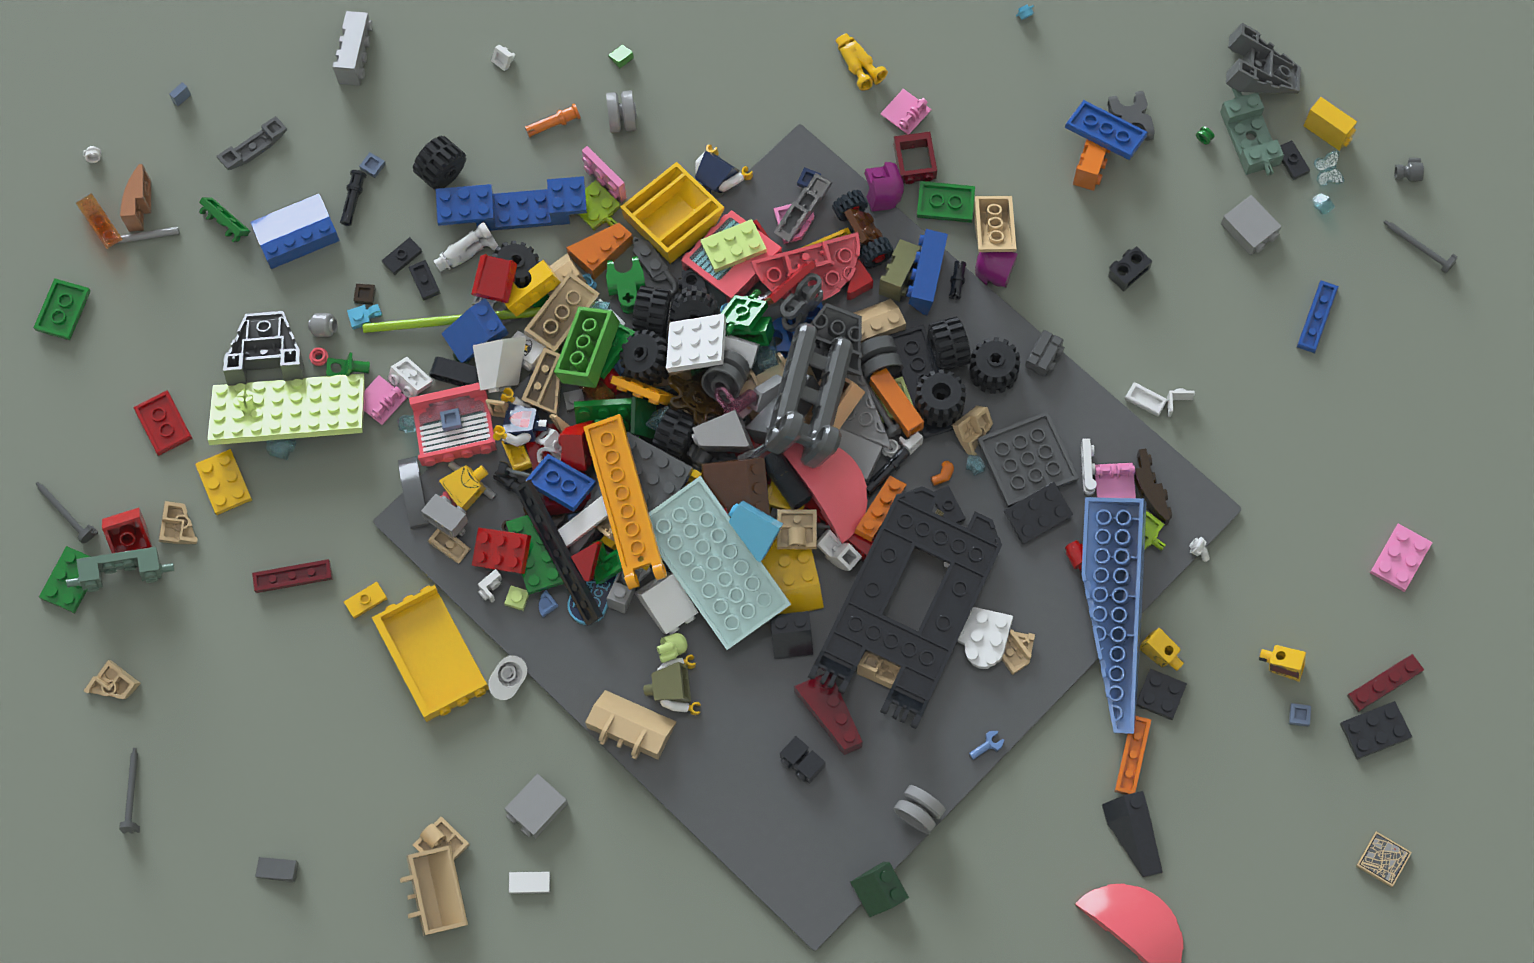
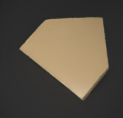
M1010 629L1005 652L1001 660L1012 675L1030 663L1035 634H1024Z

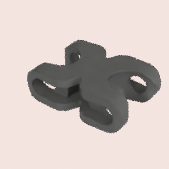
M1143 91L1135 92L1134 104L1131 106L1122 105L1117 96L1108 97L1107 106L1109 113L1147 131L1146 141L1154 139L1155 131L1152 118L1145 114L1148 103Z
M809 273L798 284L795 293H791L781 304L780 313L783 316L782 326L785 330L794 332L798 325L804 323L808 313L814 311L823 300V291L821 290L822 279L818 274ZM809 281H817L816 285L808 286ZM796 319L793 325L787 324L788 320Z

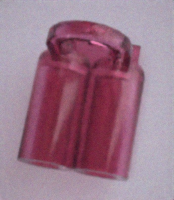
M718 387L714 394L717 402L724 409V414L733 410L740 413L757 399L756 393L751 389H748L736 399L724 387ZM719 392H724L731 403L726 405L720 398Z

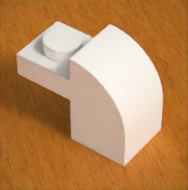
M826 530L817 540V547L826 555L825 558L842 570L850 571L862 557L849 543L842 544L831 530Z

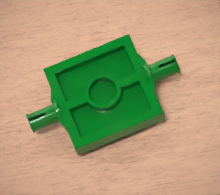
M754 289L750 296L734 295L721 312L726 317L725 336H730L735 329L751 331L767 310V301L757 299L761 295L759 289Z

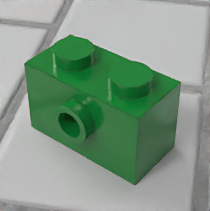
M761 317L751 331L735 329L730 335L758 343L760 346H769L775 330L771 317Z

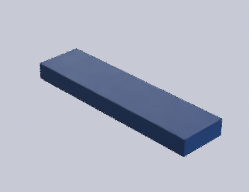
M1320 280L1297 348L1315 354L1339 286Z

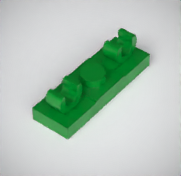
M202 197L199 201L204 206L200 209L199 213L205 214L208 211L207 220H212L215 217L218 224L227 226L229 229L225 232V236H231L233 233L234 238L232 242H238L241 236H248L251 232L213 198Z

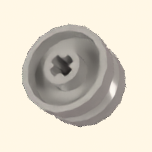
M632 90L621 93L622 103H619L616 92L606 93L610 132L616 133L621 131V120H624L626 131H636L635 119H637Z
M909 785L904 792L906 800H899L893 810L901 819L915 829L930 834L936 825L933 819H940L946 809L926 791Z

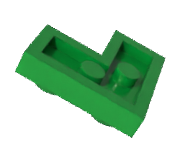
M603 542L594 574L596 584H603L623 570L617 549L607 555Z

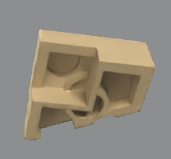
M976 406L952 424L959 442L969 457L974 458L977 455L975 452L978 446L977 438L986 435L993 422L988 407Z
M165 501L159 542L197 544L198 539L195 537L185 504Z
M866 651L858 664L857 674L891 689L900 667Z
M108 660L99 674L93 676L84 692L127 699L141 683L113 661Z

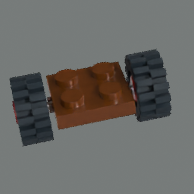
M853 190L852 192H847L846 195H841V198L838 197L837 201H834L832 205L836 216L840 221L849 220L855 233L858 232L860 242L866 244L860 249L859 255L864 266L871 269L872 267H877V265H882L883 262H887V259L892 257L894 249L888 238L883 237L881 231L875 227L871 214L864 212L865 208L868 207V202L862 191Z

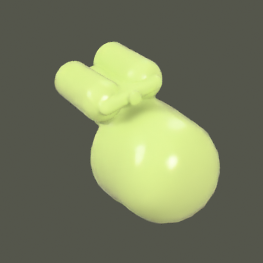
M680 633L661 638V645L657 646V651L661 654L659 657L662 663L676 659L678 655L686 652L688 648L687 640Z

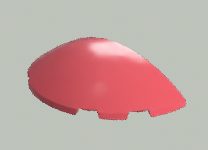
M856 232L814 245L753 260L751 264L759 280L773 292L804 263L813 260L816 267L810 273L818 274L821 277V290L823 291V300L838 293L852 278L856 270L857 258L860 255L859 234ZM816 280L808 282V286L817 284ZM800 282L789 290L782 299H786L791 293L794 294Z
M795 442L783 455L799 478L802 479L801 481L804 482L812 494V498L820 508V513L843 544L854 534L856 527L866 512L868 501L867 485L862 471L854 459L841 448H838L821 466L816 468L805 466L801 461L804 447Z
M1110 884L1090 891L1075 904L1105 931L1108 930L1135 953L1141 962H1182L1183 937L1177 919L1167 904L1152 892L1138 886Z

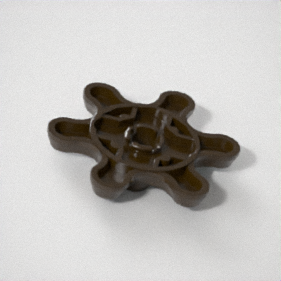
M697 369L691 372L690 381H685L677 375H671L668 379V385L679 394V396L670 399V408L674 411L683 409L690 412L696 426L707 422V416L717 418L729 413L727 409L719 404V401L711 398L704 391L701 383L704 374ZM695 397L700 398L701 401L698 400V401L696 402V398H695Z

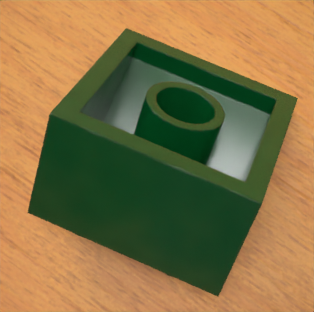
M632 397L631 434L652 445L658 421H661V410H658L657 405L648 402V400Z
M883 861L850 881L869 917L892 909L909 898L890 862Z

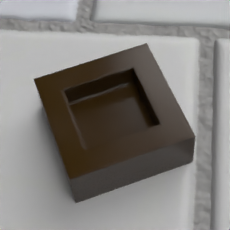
M356 283L354 303L373 305L375 285Z

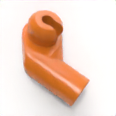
M944 461L941 464L940 474L930 477L933 486L951 479L954 465L950 461Z

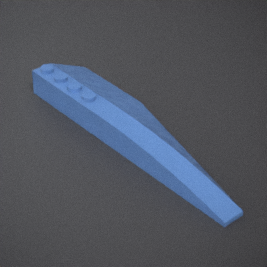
M1085 497L1082 579L1114 733L1134 734L1141 637L1146 501L1140 498Z

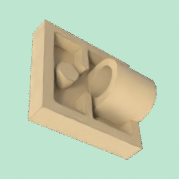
M777 509V520L783 523L777 535V549H816L817 510Z
M441 816L434 824L428 825L422 831L420 838L413 844V847L419 852L451 845L455 861L470 844Z

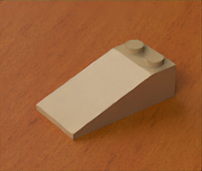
M975 196L974 222L978 252H1016L1012 196Z
M569 271L524 329V334L547 349L558 353L565 344L578 306L591 308L600 293Z

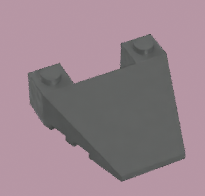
M1241 23L1229 36L1228 48L1242 55L1243 60L1239 58L1227 71L1226 84L1240 92L1298 94L1300 92L1301 67L1284 53L1280 55L1273 49L1275 45L1271 42L1267 44L1260 38L1261 34L1258 31Z
M274 311L245 314L237 330L238 334L232 340L229 352H226L224 356L223 372L227 385L247 384V370L280 367L284 381L302 380L304 372L303 360L284 312Z

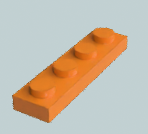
M889 476L854 533L872 542L895 496L903 493L907 484Z
M1135 716L1134 734H1127L1114 792L1125 795L1136 792L1151 719Z

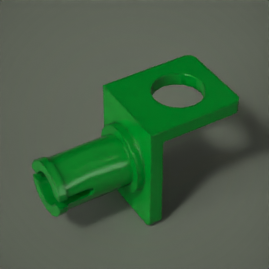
M349 352L346 360L328 358L326 376H349L352 372L368 374L370 362L353 360L351 352ZM334 363L339 364L341 371L338 373L333 372L331 365Z

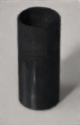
M769 453L764 457L766 473L792 510L801 508L811 500L812 494L783 453L778 455Z

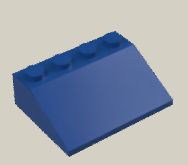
M319 194L251 221V225L271 269L340 241Z

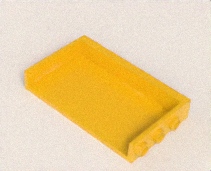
M435 585L422 588L420 593L414 596L409 595L402 602L391 604L386 607L385 611L372 617L426 722L439 715H447L451 712L452 708L464 706L469 702V699L475 696L476 698L481 697L489 690L488 684L484 680Z

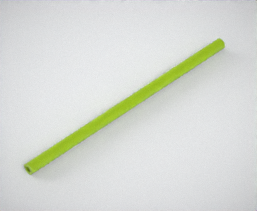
M541 307L528 308L517 317L510 310L495 311L500 320L534 317ZM461 315L363 324V332L371 333L451 325Z

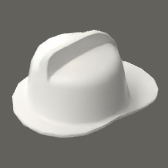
M507 656L499 662L490 676L488 686L490 693L495 698L507 700L512 698L527 675V666L522 658Z

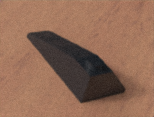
M1140 791L1123 795L1102 804L1107 825L1114 832L1141 876L1148 877L1163 873L1144 792Z

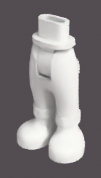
M483 222L478 225L474 232L472 230L464 238L450 245L445 252L439 254L441 257L434 260V263L440 272L446 268L450 270V266L454 268L466 262L477 252L483 250L485 246L495 251L498 244Z

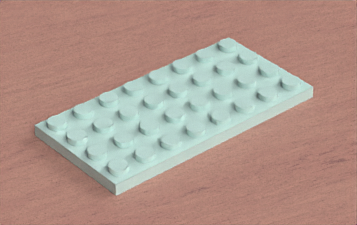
M701 476L649 512L662 559L726 650L733 647L791 605L763 563L755 559L730 525V517Z

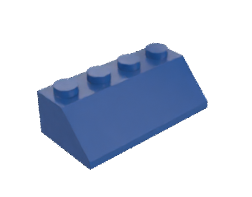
M929 229L925 230L924 235H920L918 246H921L920 252H916L914 260L917 263L916 269L913 268L910 278L914 281L912 286L909 285L907 296L910 297L908 304L928 316L934 301L948 237L946 233Z

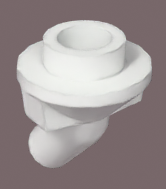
M1202 537L1199 539L1195 538L1189 546L1191 548L1190 553L1196 556L1201 554L1204 562L1209 561L1210 557L1205 547L1207 542Z

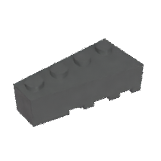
M806 374L805 386L819 390L820 386L814 376ZM777 395L745 428L755 443L765 445ZM800 399L797 408L798 413L805 417L813 404Z

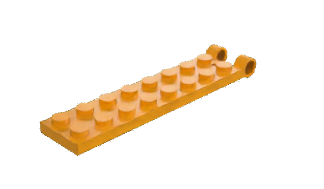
M618 414L584 426L627 587L630 590L640 586L635 570L648 565H652L656 580L666 578L667 572L662 562L622 416ZM640 557L644 558L642 562H639Z

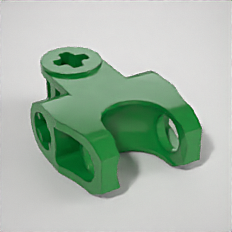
M638 256L632 257V268L626 273L618 272L614 267L613 260L607 261L606 280L609 296L618 295L620 308L626 314H633L637 292L641 286H645L644 273Z

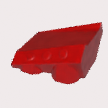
M487 254L480 256L471 294L485 299L508 303L512 285L516 278L517 264L513 260H505L488 256Z

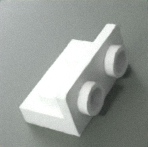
M408 357L391 366L388 380L400 388L408 398L418 396L420 392L430 387L433 383V379Z

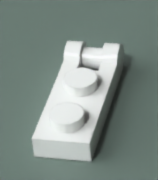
M1082 439L1083 492L1085 495L1091 496L1094 494L1097 485L1096 481L1092 478V475H1095V463L1091 461V457H1094V445H1091L1090 439Z

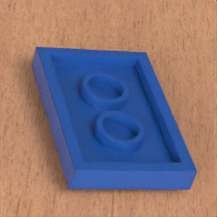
M550 454L545 456L526 479V481L532 480L538 492L573 512L596 485L594 479Z

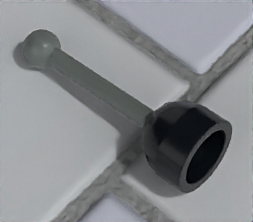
M503 461L499 462L496 476L506 477L510 473L525 477L530 475L529 473L512 470L511 466Z

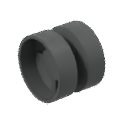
M877 336L861 343L862 371L865 380L870 382L871 375L877 370L887 368L892 377L903 370V364L899 354L896 353L897 347L892 336Z
M724 350V364L708 367L702 377L701 383L704 391L717 401L730 402L735 400L750 374L749 364L742 355L734 351Z

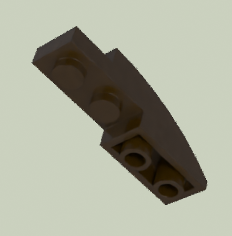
M1139 449L1137 453L1139 468H1136L1134 473L1136 487L1141 498L1146 501V507L1151 514L1164 523V526H1167L1172 518L1171 508L1167 507L1166 500H1168L1167 490L1163 489L1162 483L1156 484L1155 472H1152L1150 467L1152 466V457L1147 453V449Z

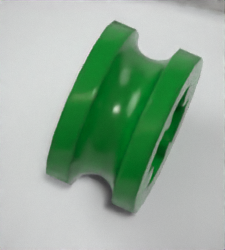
M1205 126L1201 127L1200 131L1196 133L1197 139L1206 145L1215 137L1214 133Z

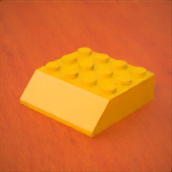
M678 162L674 163L620 206L624 219L648 240L670 264L705 237L708 231L715 227L724 211V206Z
M776 537L761 562L791 603L789 607L779 614L823 609L821 588L812 549H777Z

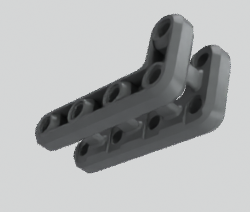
M805 322L798 325L792 338L766 435L765 446L769 452L778 455L784 453L795 442L801 444L804 447L801 458L802 463L810 468H816L821 466L837 451L841 442L842 435L839 429L833 425L853 345L850 340L840 336L832 340L828 357L815 353V340L818 331L815 326ZM808 366L822 370L819 390L805 386ZM800 399L814 404L810 424L804 423L803 415L797 411Z

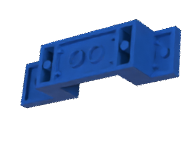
M584 176L547 179L548 189L496 194L493 193L491 184L436 189L438 226L476 223L478 227L479 224L484 222L489 231L570 224V214L587 213Z

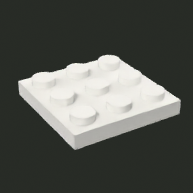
M724 314L670 322L666 363L668 373L724 364L726 317Z

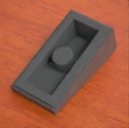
M259 857L255 877L295 883L299 863L295 860Z

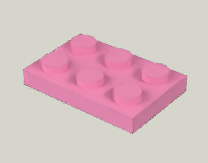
M586 146L582 150L584 170L589 175H593L602 187H606L609 190L608 192L622 203L627 199L625 183Z
M1398 523L1370 573L1405 592L1433 542Z

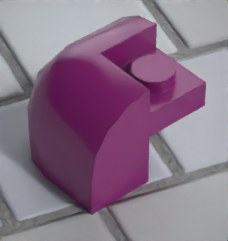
M885 162L883 167L865 169L864 174L869 185L866 197L871 211L895 208L901 201L904 193V182L898 166L892 162Z
M979 252L975 266L976 277L986 285L990 281L995 286L1006 288L1018 254L1014 252Z

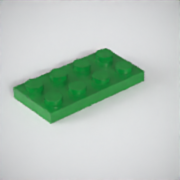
M526 515L506 521L509 532L531 535L525 574H522L528 595L564 584L529 516Z

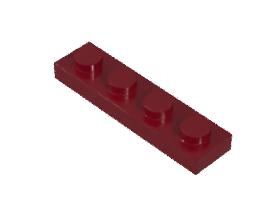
M329 559L252 573L255 593L333 580Z
M1411 654L1347 696L1358 712L1423 672L1424 669L1415 656Z

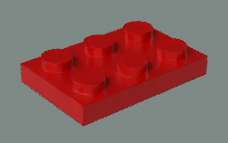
M478 527L471 566L525 574L531 535Z

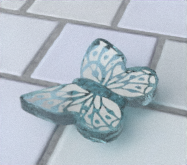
M1338 150L1328 153L1325 158L1320 157L1314 161L1315 168L1320 172L1317 175L1319 185L1325 186L1329 181L1333 184L1345 181L1341 172L1336 169V163L1339 158Z

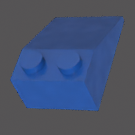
M484 298L469 308L441 334L461 363H465L474 357L473 345L500 340L508 335L509 332L487 299Z

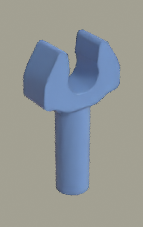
M998 731L986 733V742L969 753L972 760L988 749L999 751L1002 748L1004 739L997 743L992 742V738L998 734Z

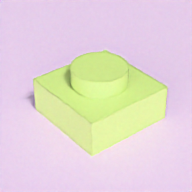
M510 586L504 603L505 606L524 611L529 597L527 590Z

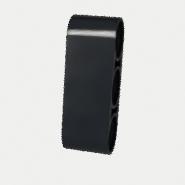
M435 357L429 373L431 378L460 387L479 383L476 366L443 357Z

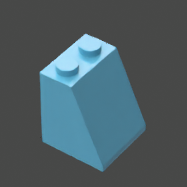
M745 501L739 504L736 503L728 514L731 517L729 523L755 559L761 562L772 546L783 523Z

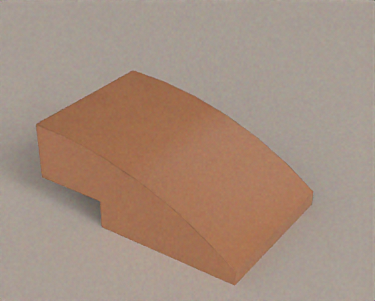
M139 164L133 171L122 197L120 217L129 232L144 231V214L151 213V179L143 164Z

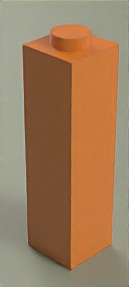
M887 368L875 371L870 377V386L896 423L900 425L906 437L909 438L924 428V420Z

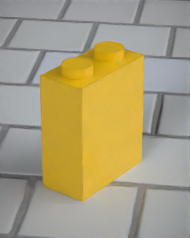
M1320 97L1310 109L1304 127L1340 151L1343 146L1347 147L1352 141V136L1356 132L1355 126L1357 121Z

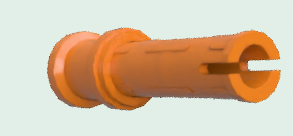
M575 103L572 104V107L565 110H558L557 114L525 126L528 136L531 137L559 124L566 125L567 122L576 118L581 119Z

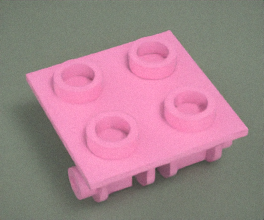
M902 89L880 115L906 134H910L932 109L926 105L928 103L926 99L918 100L905 89Z
M378 375L364 391V411L383 425L407 397L401 393L400 388L392 386Z
M1133 463L1095 465L1097 498H1136L1134 483L1135 466Z

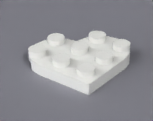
M976 607L972 608L957 642L965 645V654L973 666L980 669H989L1001 661L1013 621L1012 615Z

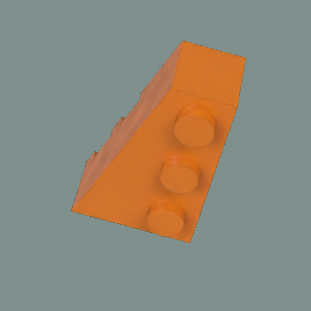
M1087 139L1079 165L1076 168L1073 185L1094 191L1095 186L1100 185L1103 176L1100 174V171L1105 169L1108 159L1105 158L1106 153L1110 154L1111 151Z
M618 222L566 247L571 259L595 280L607 269L608 260H613L614 262L633 244V236L631 232Z

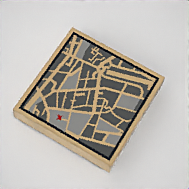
M1376 831L1356 867L1392 888L1412 852Z

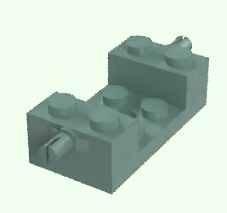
M1232 88L1235 98L1223 102L1220 113L1244 172L1248 175L1265 170L1267 176L1274 173L1272 167L1281 164L1284 154L1278 139L1272 140L1262 116L1264 106L1258 93L1242 95L1240 91ZM1253 134L1256 139L1249 140L1246 135Z
M156 547L76 559L79 577L66 579L67 588L82 586L83 590H87V592H95L103 587L101 572L112 574L116 570L132 571L136 567H139L142 581L152 583L162 578L161 574L163 572L174 571V564L161 565Z

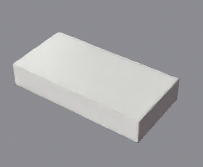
M1134 382L1124 400L1159 417L1168 399Z
M509 872V893H550V872Z

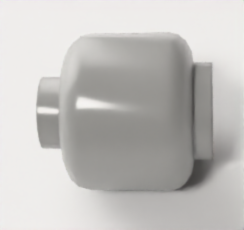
M315 313L308 321V329L315 337L329 338L337 331V320L330 313Z

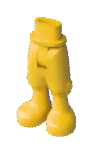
M845 33L835 40L838 44V50L848 65V70L852 74L857 75V86L860 90H868L872 87L873 82L877 85L885 79L888 74L887 69L883 66L875 68L872 65V57L866 53L853 37ZM862 68H864L865 70H867V72L869 73V75L865 74V73L863 72V69H862Z

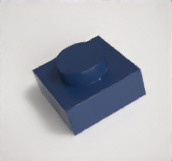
M804 167L797 186L807 187L815 173L819 175L821 173Z

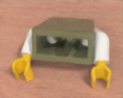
M689 654L686 656V659L676 658L663 663L657 671L652 673V684L644 685L645 696L653 695L655 701L660 702L663 707L672 711H690L692 715H699L700 712L694 711L693 706L700 707L701 704L694 702L692 705H689L691 694L688 669H693L696 663H689L688 660H693L694 656Z

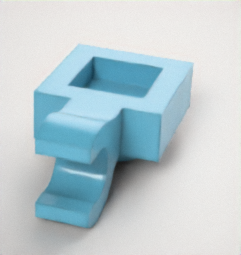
M378 304L372 305L368 309L365 305L347 310L353 330L363 327V324L371 323V318L382 316Z

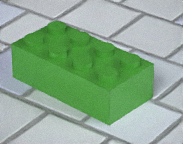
M578 306L554 370L561 383L596 388L620 324L613 311Z

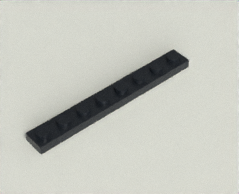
M527 480L518 486L515 491L587 626L600 619L603 614L573 562L571 554L532 480Z

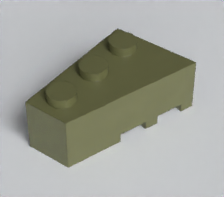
M901 239L899 240L892 254L890 264L888 263L886 266L887 271L880 278L879 295L900 302L902 296H906L909 287L907 284L909 280L912 281L910 279L911 273L917 264L914 262L917 251L920 252V246Z

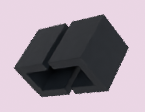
M795 736L780 752V762L789 769L791 767L796 771L795 775L802 782L806 780L810 784L823 770L826 762L813 750L809 753V747Z

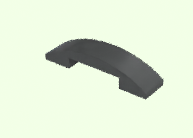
M275 116L261 125L262 130L237 147L233 148L230 146L217 155V159L227 170L242 166L258 157L277 142L287 131L285 125Z
M417 456L398 460L410 528L429 525L430 523L423 518L421 512L425 507V500Z

